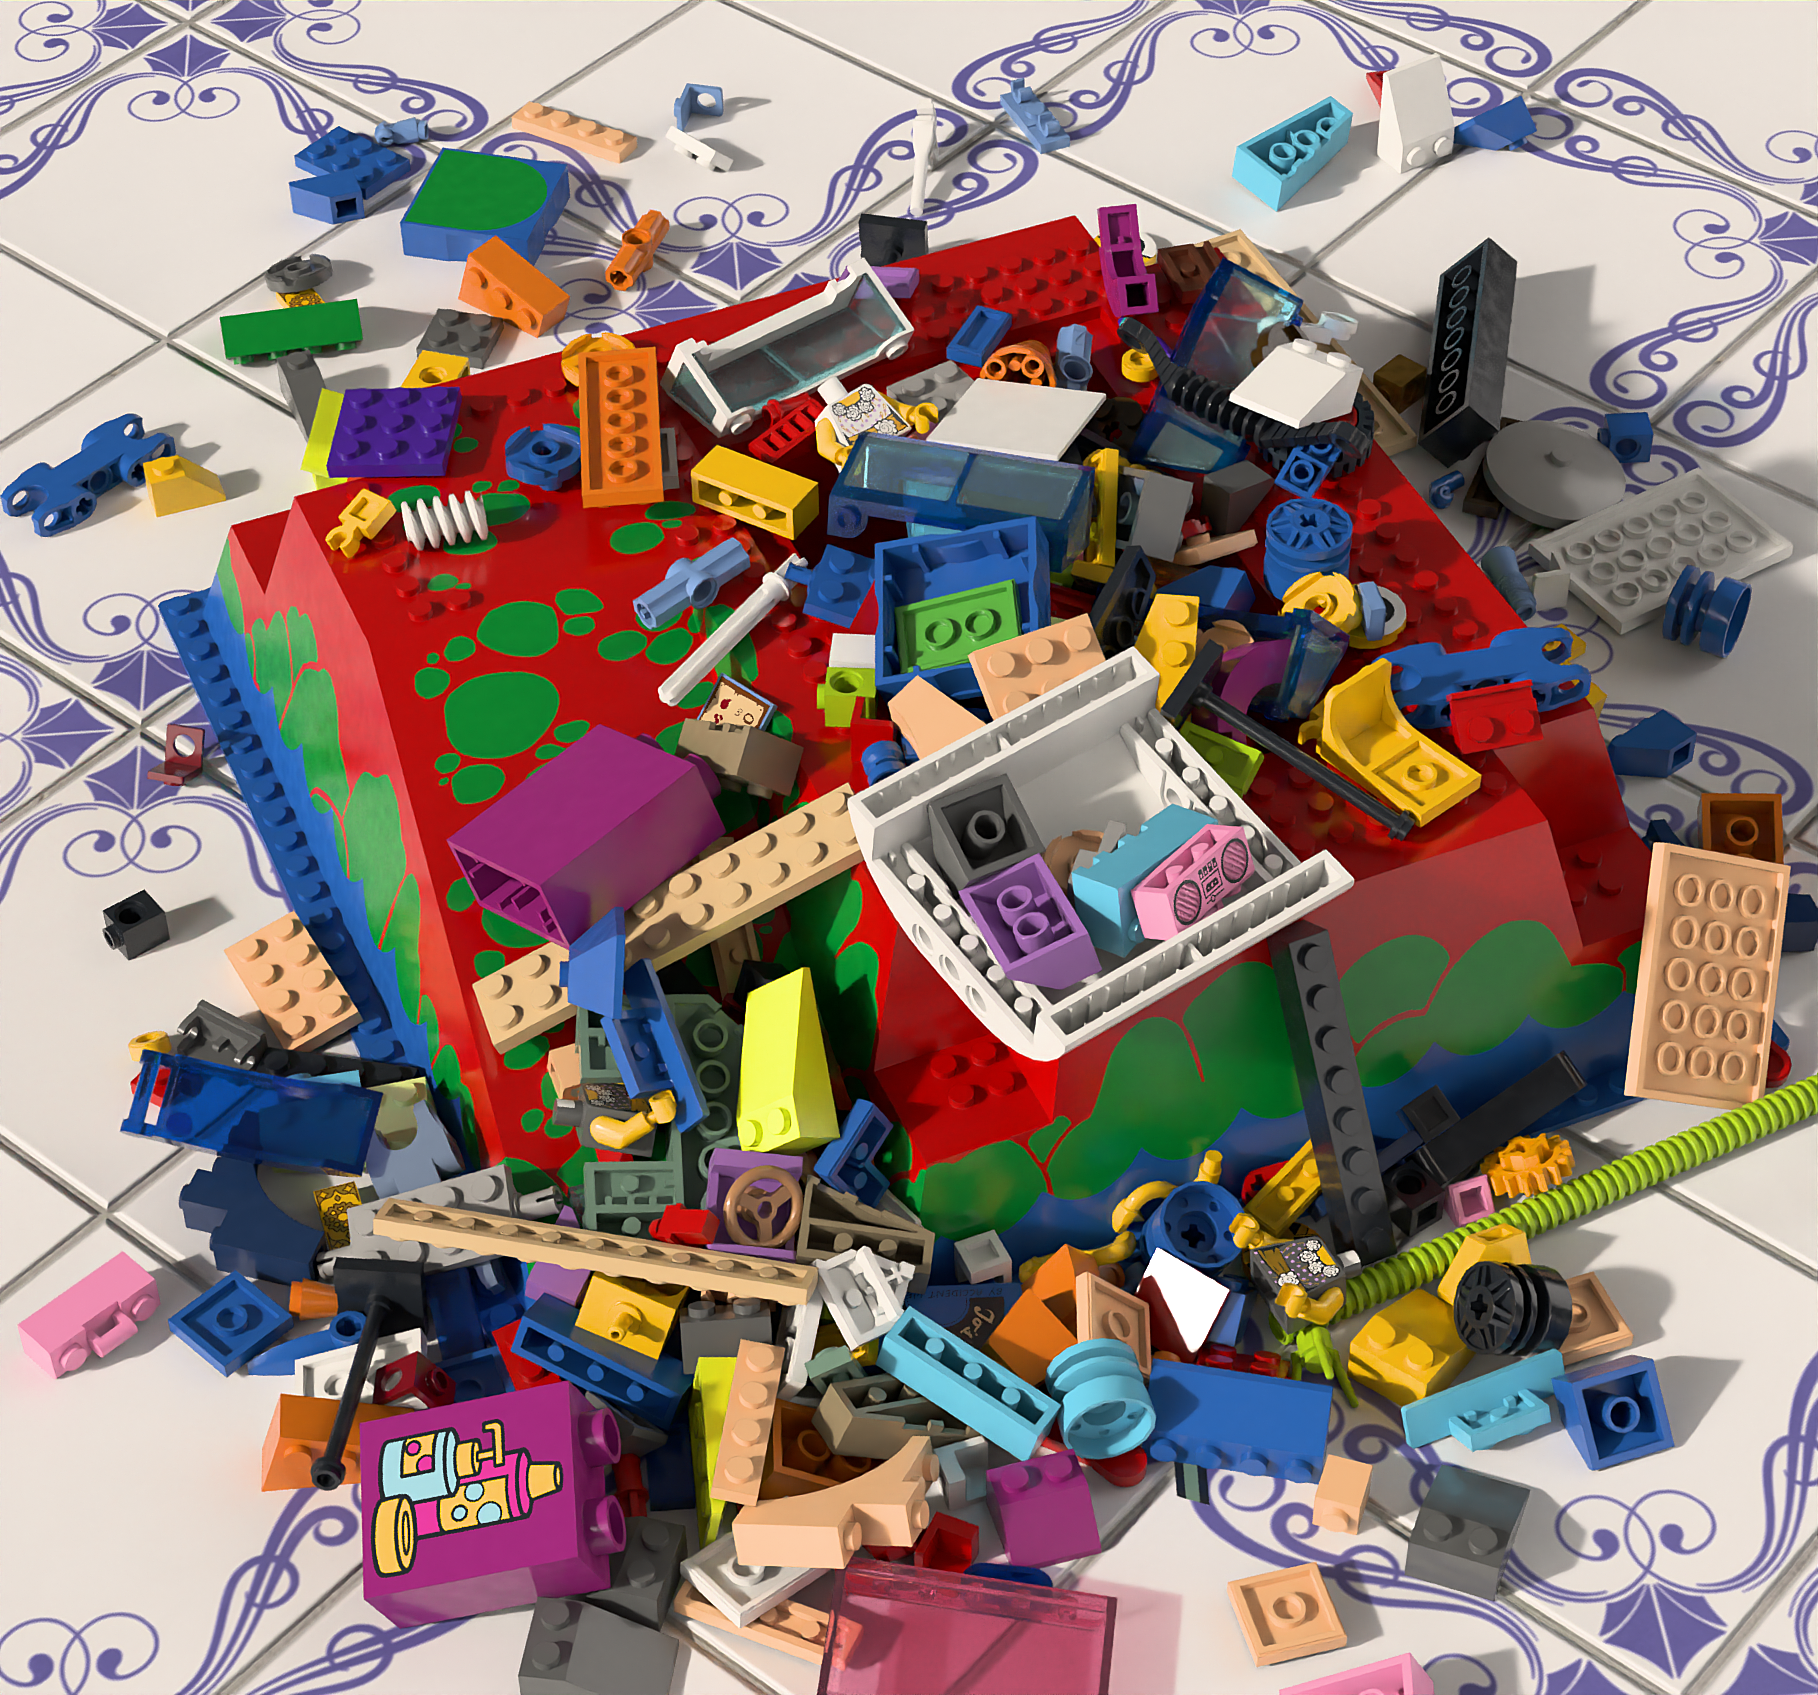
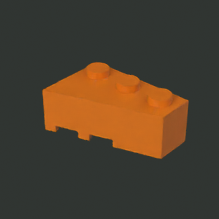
M495 235L468 254L458 299L494 317H501L504 322L538 338L565 318L570 296Z
M280 1393L262 1447L261 1492L316 1487L312 1482L311 1467L317 1458L324 1456L341 1400ZM359 1402L341 1460L346 1468V1475L340 1485L361 1483L360 1423L414 1412L413 1408Z

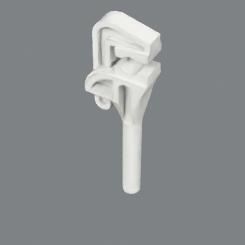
M932 98L919 99V104H917L916 108L918 116L913 121L915 169L910 213L914 216H920L923 213L927 170H932V166L938 164L937 117Z

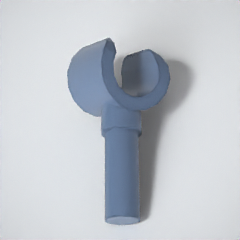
M1136 1262L1129 1266L1124 1272L1125 1285L1120 1289L1129 1294H1134L1147 1268L1141 1262Z

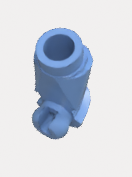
M416 117L391 124L384 120L375 128L374 136L378 144L384 147L390 146L393 142L398 145L427 140L429 133L427 120L416 119Z

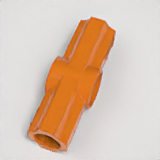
M649 210L647 214L642 215L634 228L622 234V247L605 271L606 281L615 290L626 291L628 287L634 285L642 272L648 271L653 267V254L670 227L669 220L660 211Z

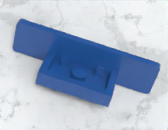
M641 958L624 972L623 987L632 1009L623 1010L622 1019H612L604 1016L600 1021L630 1100L650 1097L658 1092L671 1090L677 1103L676 1115L674 1117L680 1133L689 1132L709 1116V1109L651 959Z

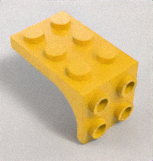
M1381 658L1373 664L1363 667L1356 675L1342 684L1333 686L1328 691L1324 700L1321 758L1398 813L1402 814L1405 809L1411 813L1409 816L1416 820L1415 825L1421 828L1479 789L1481 774L1421 734L1407 722L1399 711L1392 695L1390 684L1392 663L1385 658Z

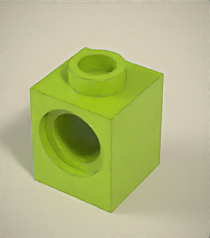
M827 667L826 683L818 684L817 709H825V727H850L856 696L866 698V719H877L879 696L878 690L875 687V668Z

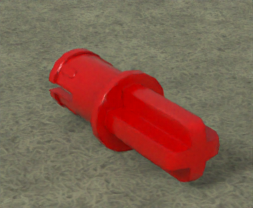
M622 1454L619 1462L612 1464L616 1484L614 1496L621 1506L624 1518L635 1516L647 1517L646 1503L649 1500V1492L643 1487L640 1469L641 1461L635 1454Z

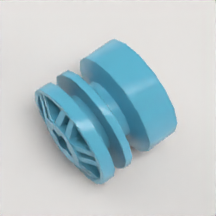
M1099 1338L1080 1342L1066 1348L1057 1355L1046 1369L1045 1383L1047 1390L1051 1395V1399L1061 1404L1057 1415V1422L1063 1442L1068 1450L1074 1449L1075 1454L1081 1458L1104 1459L1119 1456L1133 1450L1144 1442L1155 1428L1156 1414L1149 1393L1143 1384L1144 1378L1139 1369L1137 1357L1131 1346L1120 1340Z

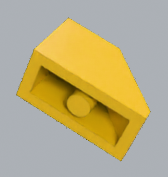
M179 455L161 457L143 463L148 496L156 517L226 501V495L217 474Z

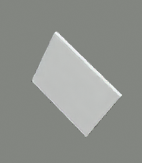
M977 378L927 437L926 442L929 445L1058 461L1106 400V394Z

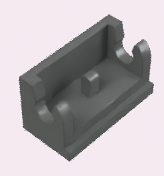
M203 999L197 1004V1008L181 1022L177 1029V1032L182 1035H186L191 1029L190 1034L177 1046L179 1056L240 1088L254 1076L268 1047L265 1031Z

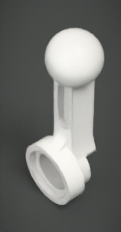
M1324 311L1321 314L1319 323L1313 324L1288 321L1280 314L1267 313L1258 321L1257 332L1259 335L1265 327L1277 322H1284L1286 326L1292 324L1298 326L1311 342L1330 345L1332 338L1350 340L1351 334L1356 333L1358 320L1344 314Z

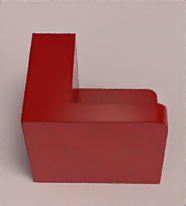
M856 696L850 722L851 761H861L863 752L873 743L893 741L898 744L900 737L899 731L894 728L892 721L866 719V698Z
M936 1511L914 1554L915 1580L943 1591L957 1594L979 1554V1526Z

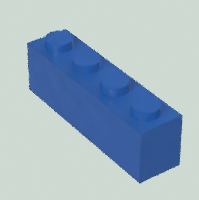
M544 1292L522 1316L510 1351L669 1431L688 1406L695 1374H684L683 1362L664 1352L656 1360L575 1326L580 1310Z

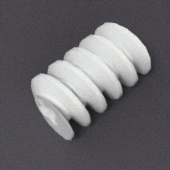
M465 491L462 504L459 503L454 493L449 494L447 506H443L439 497L434 496L431 509L426 507L422 499H418L414 512L411 511L406 501L401 503L408 544L409 541H412L418 551L423 550L425 538L429 539L434 548H439L442 535H444L450 546L455 545L457 533L461 534L466 543L471 542L473 530L477 531L482 540L487 539L488 527L481 492L479 501H476L470 491Z

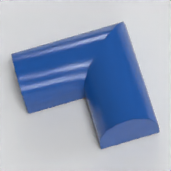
M857 1099L839 1127L840 1138L828 1144L815 1164L814 1171L832 1189L842 1194L848 1192L859 1197V1202L875 1209L888 1189L890 1182L871 1161L894 1125L874 1103Z

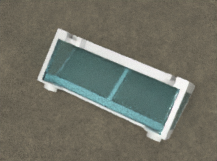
M862 258L848 265L847 269L850 275L846 279L838 283L835 279L829 281L824 292L709 346L705 340L696 343L693 338L677 344L660 384L670 398L718 438L731 432L736 435L748 429L754 421L762 418L761 410L764 405H767L768 400L776 399L781 401L803 392L810 395L818 391V388L832 377L836 376L838 380H841L887 357L889 360L899 357L908 349L907 343L915 329L865 258Z

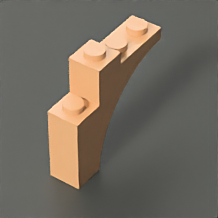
M918 675L888 702L894 728L900 731L909 741L919 760L986 725Z
M912 1436L908 1443L888 1461L848 1482L793 1497L757 1500L755 1507L744 1505L732 1522L739 1565L844 1569L854 1552L859 1550L861 1545L912 1547L922 1529H925L928 1525L929 1506L927 1501L924 1500L925 1494L939 1476V1459L932 1452L930 1436Z

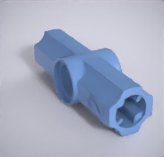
M1073 324L1069 327H1062L1058 333L1054 365L1057 379L1056 388L1087 391V384L1093 373L1090 364L1093 335L1087 331L1085 326Z
M732 537L695 561L689 558H681L668 569L664 581L633 600L634 610L642 623L652 630L689 606L695 609H703L713 602L721 585L750 567L749 555L745 552L742 544Z

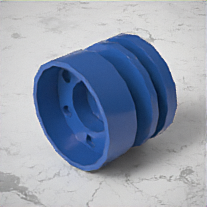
M1292 499L1278 505L1269 514L1266 524L1267 536L1265 540L1266 553L1264 557L1263 580L1267 590L1277 599L1282 600L1289 587L1311 573L1321 572L1323 576H1335L1334 572L1348 579L1349 554L1353 524L1349 514L1338 505L1323 499Z
M1687 565L1674 585L1666 604L1662 629L1663 638L1676 641L1680 636L1681 644L1690 646L1700 632L1699 646L1701 651L1727 658L1739 638L1748 613L1752 594L1751 584L1730 577H1724L1716 590H1714V572L1705 571L1701 575L1699 567Z
M1207 1181L1187 1182L1173 1189L1143 1225L1139 1240L1142 1260L1146 1267H1148L1156 1249L1161 1248L1210 1278L1216 1279L1243 1249L1237 1247L1234 1243L1233 1237L1235 1234L1230 1232L1229 1226L1238 1213L1245 1212L1236 1197L1222 1186Z

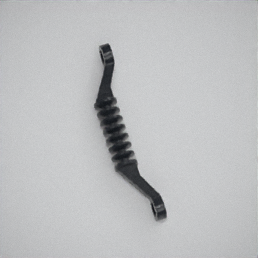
M1127 317L1117 329L1118 336L1129 347L1142 354L1148 353L1167 392L1168 401L1171 404L1182 406L1185 411L1194 412L1197 417L1206 418L1209 423L1218 424L1221 429L1230 430L1233 435L1242 436L1245 441L1254 442L1261 449L1274 448L1275 446L1290 447L1333 443L1343 453L1355 459H1360L1371 445L1364 433L1344 421L1330 423L1312 422L1311 425L1297 429L1229 401L1232 393L1230 388L1226 386L1220 387V384L1216 381H1208L1204 375H1196L1193 370L1182 368L1172 363L1155 334L1141 322Z

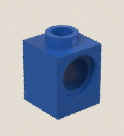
M1648 413L1605 414L1603 428H1599L1597 431V440L1612 452L1619 463L1650 462L1654 434Z

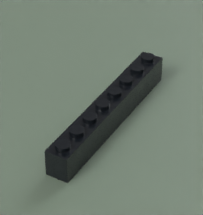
M1302 920L1285 926L1266 937L1335 1251L1338 1255L1354 1250L1360 1259L1361 1266L1364 1267L1395 1255L1398 1251L1329 933L1325 928Z

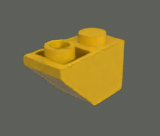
M1503 1223L1466 1236L1437 1288L1438 1298L1453 1305L1458 1283L1465 1271L1477 1262L1498 1261L1500 1263L1511 1262L1515 1265L1532 1264L1526 1233Z

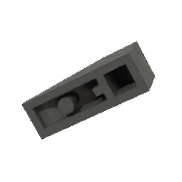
M310 350L293 352L287 356L276 358L281 393L307 443L322 388L326 389L320 369Z

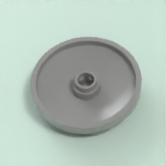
M1530 420L1511 424L1500 430L1497 435H1494L1483 460V473L1486 483L1504 506L1530 522L1553 529H1561L1621 502L1625 493V475L1619 461L1612 452L1591 435L1562 423Z

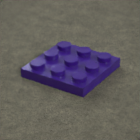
M460 387L346 389L326 465L329 478L445 476L462 402Z

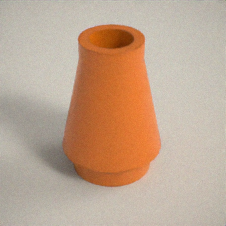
M303 1278V1282H291L289 1314L299 1317V1321L337 1316L338 1300L335 1286Z

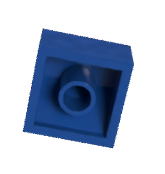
M1631 1354L1551 1378L1561 1422L1589 1470H1598L1675 1446L1652 1358Z

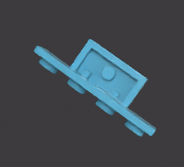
M1553 1348L1404 1405L1401 1408L1407 1444L1415 1449L1452 1435L1474 1452L1490 1449L1497 1442L1515 1435L1531 1433L1536 1427L1551 1422L1549 1405L1543 1402L1542 1399L1555 1395L1551 1378L1565 1374L1562 1353Z

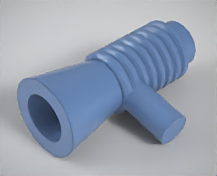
M1498 546L1489 550L1481 560L1482 570L1495 583V588L1522 621L1532 618L1536 613V599L1522 573L1519 572L1515 551L1508 546Z

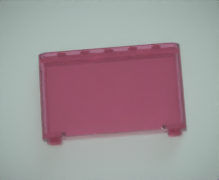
M851 1557L844 1569H836L817 1695H1108L1117 1597Z

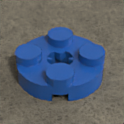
M552 423L543 424V430L533 432L530 431V426L525 427L511 435L505 444L508 476L527 484L539 485L543 490L554 491L561 488L563 481L572 478L581 470L580 437L574 430L566 426Z

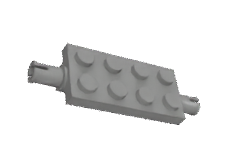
M502 1164L347 1209L350 1245L327 1252H319L316 1257L317 1262L325 1261V1263L317 1265L318 1271L324 1280H328L334 1277L333 1266L336 1257L424 1262L425 1278L503 1256L497 1254L485 1256L477 1254L473 1250L454 1247L446 1249L437 1248L430 1243L412 1240L400 1242L392 1240L388 1236L373 1234V1218L388 1198L532 1221L549 1215L560 1214L564 1204L557 1205L556 1202L563 1201V1196L560 1189L555 1185L527 1195L517 1193L513 1185L511 1168Z

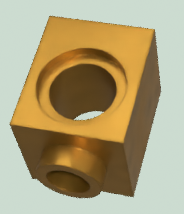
M1398 354L1374 372L1373 384L1400 415L1424 396L1427 367Z

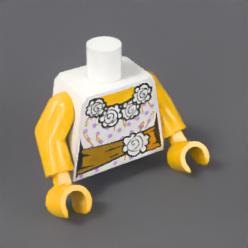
M835 376L818 388V392L828 405L815 420L817 450L822 457L835 463L842 477L851 474L855 466L865 469L866 459L902 441L914 424L917 432L924 434L930 430L929 421L934 424L939 422L938 409L934 404L921 403L915 407L901 403L876 391L869 384H863L848 393Z

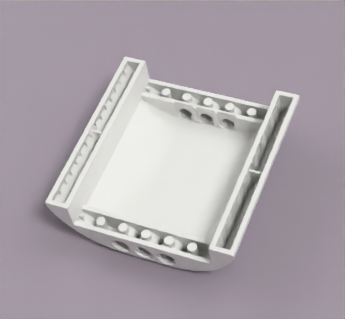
M1134 646L848 798L851 822L868 869L881 895L903 930L975 1016L1003 1043L1033 1060L1050 1061L1063 1056L1336 898L1354 885L1355 879L1326 849L1301 863L1155 708L1160 674ZM1007 773L1046 849L1055 838L1061 835L1062 839L1072 836V831L1084 829L1104 833L1109 820L1125 823L1126 835L1137 836L1143 823L1169 805L1175 804L1218 819V825L1243 827L1255 871L1241 884V891L1231 897L1222 898L1224 908L1166 941L1145 938L1143 942L1137 943L1125 958L1094 947L1102 971L1067 988L1059 990L1009 980L961 899L955 901L935 861L927 805L930 802Z

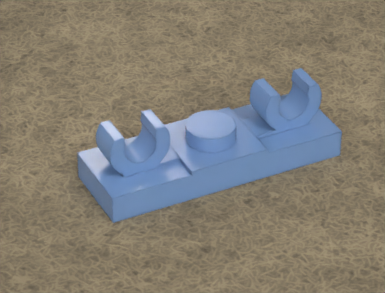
M1025 79L1012 80L1011 92L1000 95V105L1038 152L1044 154L1070 147V136L1061 127L1052 112L1033 93L1030 86L1025 87Z

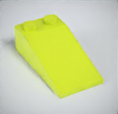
M803 967L747 993L736 1114L738 1136L742 1151L797 1156L840 1138L810 968Z
M699 1357L687 1406L700 1550L717 1540L728 1502L710 1498L737 1357Z

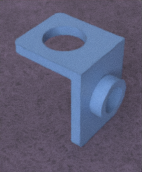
M687 83L681 97L676 98L674 103L677 129L683 132L692 113L722 116L724 112L723 90L717 86ZM703 93L710 94L714 97L716 104L712 107H706L700 103L698 96Z

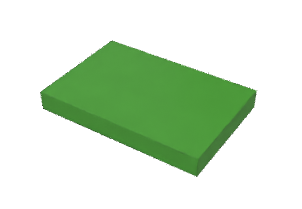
M1015 579L894 608L901 674L912 673L913 666L917 665L924 671L970 663L968 655L973 651L1024 635L1019 589Z

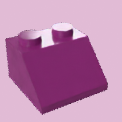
M1074 1449L986 1470V1505L1013 1575L1101 1553V1543L1088 1483Z

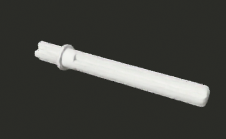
M794 553L774 573L769 572L763 577V584L658 688L659 699L663 703H667L671 707L676 706L780 600L785 601L791 596V589L798 582L784 579L790 562L807 568L806 566L809 563L804 557L800 559Z

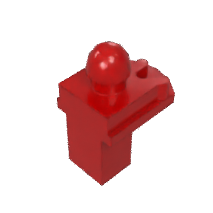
M676 1203V1205H666L663 1217L653 1220L649 1225V1233L653 1238L664 1243L703 1249L704 1244H713L720 1220L710 1210L687 1209L682 1203Z

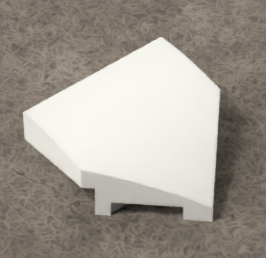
M863 1246L858 1251L850 1249L815 1266L819 1268L817 1288L851 1351L887 1334L904 1313L902 1306L908 1283L913 1278L914 1265L904 1261L898 1264L873 1254L871 1248Z

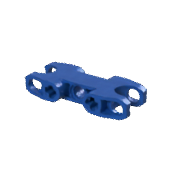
M127 413L104 422L85 436L81 445V451L54 468L46 462H40L22 472L16 480L5 488L0 496L3 511L9 516L19 517L35 510L31 517L34 524V532L41 537H51L73 528L93 514L97 505V498L124 481L132 487L144 484L146 479L143 463L161 457L175 456L174 438L167 433H157L149 438L142 439L145 434L143 418L134 413ZM133 424L131 432L126 436L124 430L128 425ZM164 444V450L157 458H152V454ZM25 491L26 495L13 505V499L16 494ZM52 514L54 519L49 525L44 527L46 518Z
M1527 627L1508 630L1497 635L1491 641L1489 648L1447 654L1444 647L1436 642L1409 645L1383 654L1371 662L1373 664L1377 660L1385 658L1392 663V666L1403 668L1401 672L1391 675V691L1400 690V692L1393 695L1399 711L1405 706L1418 705L1413 712L1403 715V717L1412 727L1422 729L1452 726L1450 704L1446 699V695L1532 679L1533 686H1531L1533 698H1536L1538 712H1543L1577 702L1587 696L1590 691L1592 677L1588 668L1582 665H1559L1571 657L1573 638L1569 631L1558 627ZM1550 642H1561L1554 650L1542 651L1544 646ZM1579 680V683L1571 689L1561 690L1558 688V685L1564 682Z

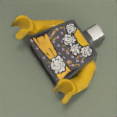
M583 1083L580 1086L578 1100L555 1099L552 1121L553 1125L575 1127L579 1142L585 1147L651 1157L657 1122L662 1124L673 1120L676 1115L677 1103L671 1090H664L650 1097L630 1100L624 1083Z
M1238 1213L1229 1226L1230 1232L1235 1234L1233 1241L1239 1248H1247L1249 1246L1251 1249V1282L1286 1334H1292L1312 1323L1326 1325L1346 1304V1280L1362 1274L1361 1262L1356 1252L1350 1250L1333 1256L1322 1239L1315 1236L1297 1240L1277 1239L1259 1230V1224L1252 1216L1246 1213Z

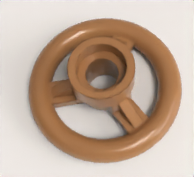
M773 1165L757 1166L743 1173L729 1189L724 1203V1224L730 1238L737 1245L778 1249L785 1245L794 1236L801 1223L804 1197L799 1183L788 1171ZM767 1178L777 1180L782 1184L771 1193L759 1187L750 1186L758 1180ZM790 1198L791 1209L789 1218L784 1227L776 1235L772 1236V1220L776 1216L777 1208ZM762 1203L760 1211L757 1212L758 1206ZM737 1215L756 1226L757 1240L743 1233L738 1224Z

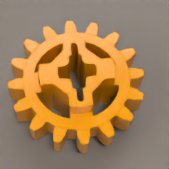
M1541 1133L1537 1138L1524 1135V1137L1518 1136L1507 1140L1508 1146H1498L1494 1149V1154L1485 1155L1483 1157L1485 1163L1480 1164L1482 1174H1487L1491 1191L1494 1190L1496 1196L1508 1192L1509 1198H1514L1519 1193H1524L1526 1197H1529L1532 1194L1536 1195L1548 1191V1185L1562 1184L1561 1177L1571 1176V1168L1575 1167L1574 1157L1568 1140L1561 1141L1559 1135L1547 1139L1546 1133Z

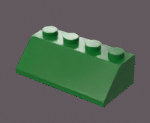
M357 299L220 317L226 359H233L234 365L254 362V356L267 354L268 360H276V358L287 356L288 351L310 350L312 355L323 353V346L336 345V351L356 349V342L363 341Z

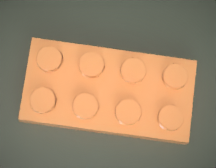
M294 910L224 950L283 1049L311 1052L363 1022L357 1008Z

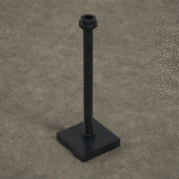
M861 213L858 222L859 240L861 241L860 257L861 259L865 258L870 266L881 267L929 254L927 221Z
M1209 639L1162 706L1160 714L1179 731L1194 707L1198 710L1204 707L1389 828L1390 832L1387 837L1392 840L1396 838L1402 842L1416 822L1415 819L1409 816L1411 814L1405 809L1399 815L1212 692L1214 688L1210 685L1221 670L1224 648Z
M336 1257L333 1275L335 1293L338 1300L337 1315L345 1311H357L366 1316V1320L324 1456L317 1458L311 1467L312 1482L321 1490H334L344 1481L346 1468L341 1460L378 1339L421 1328L427 1338L429 1323L424 1262Z

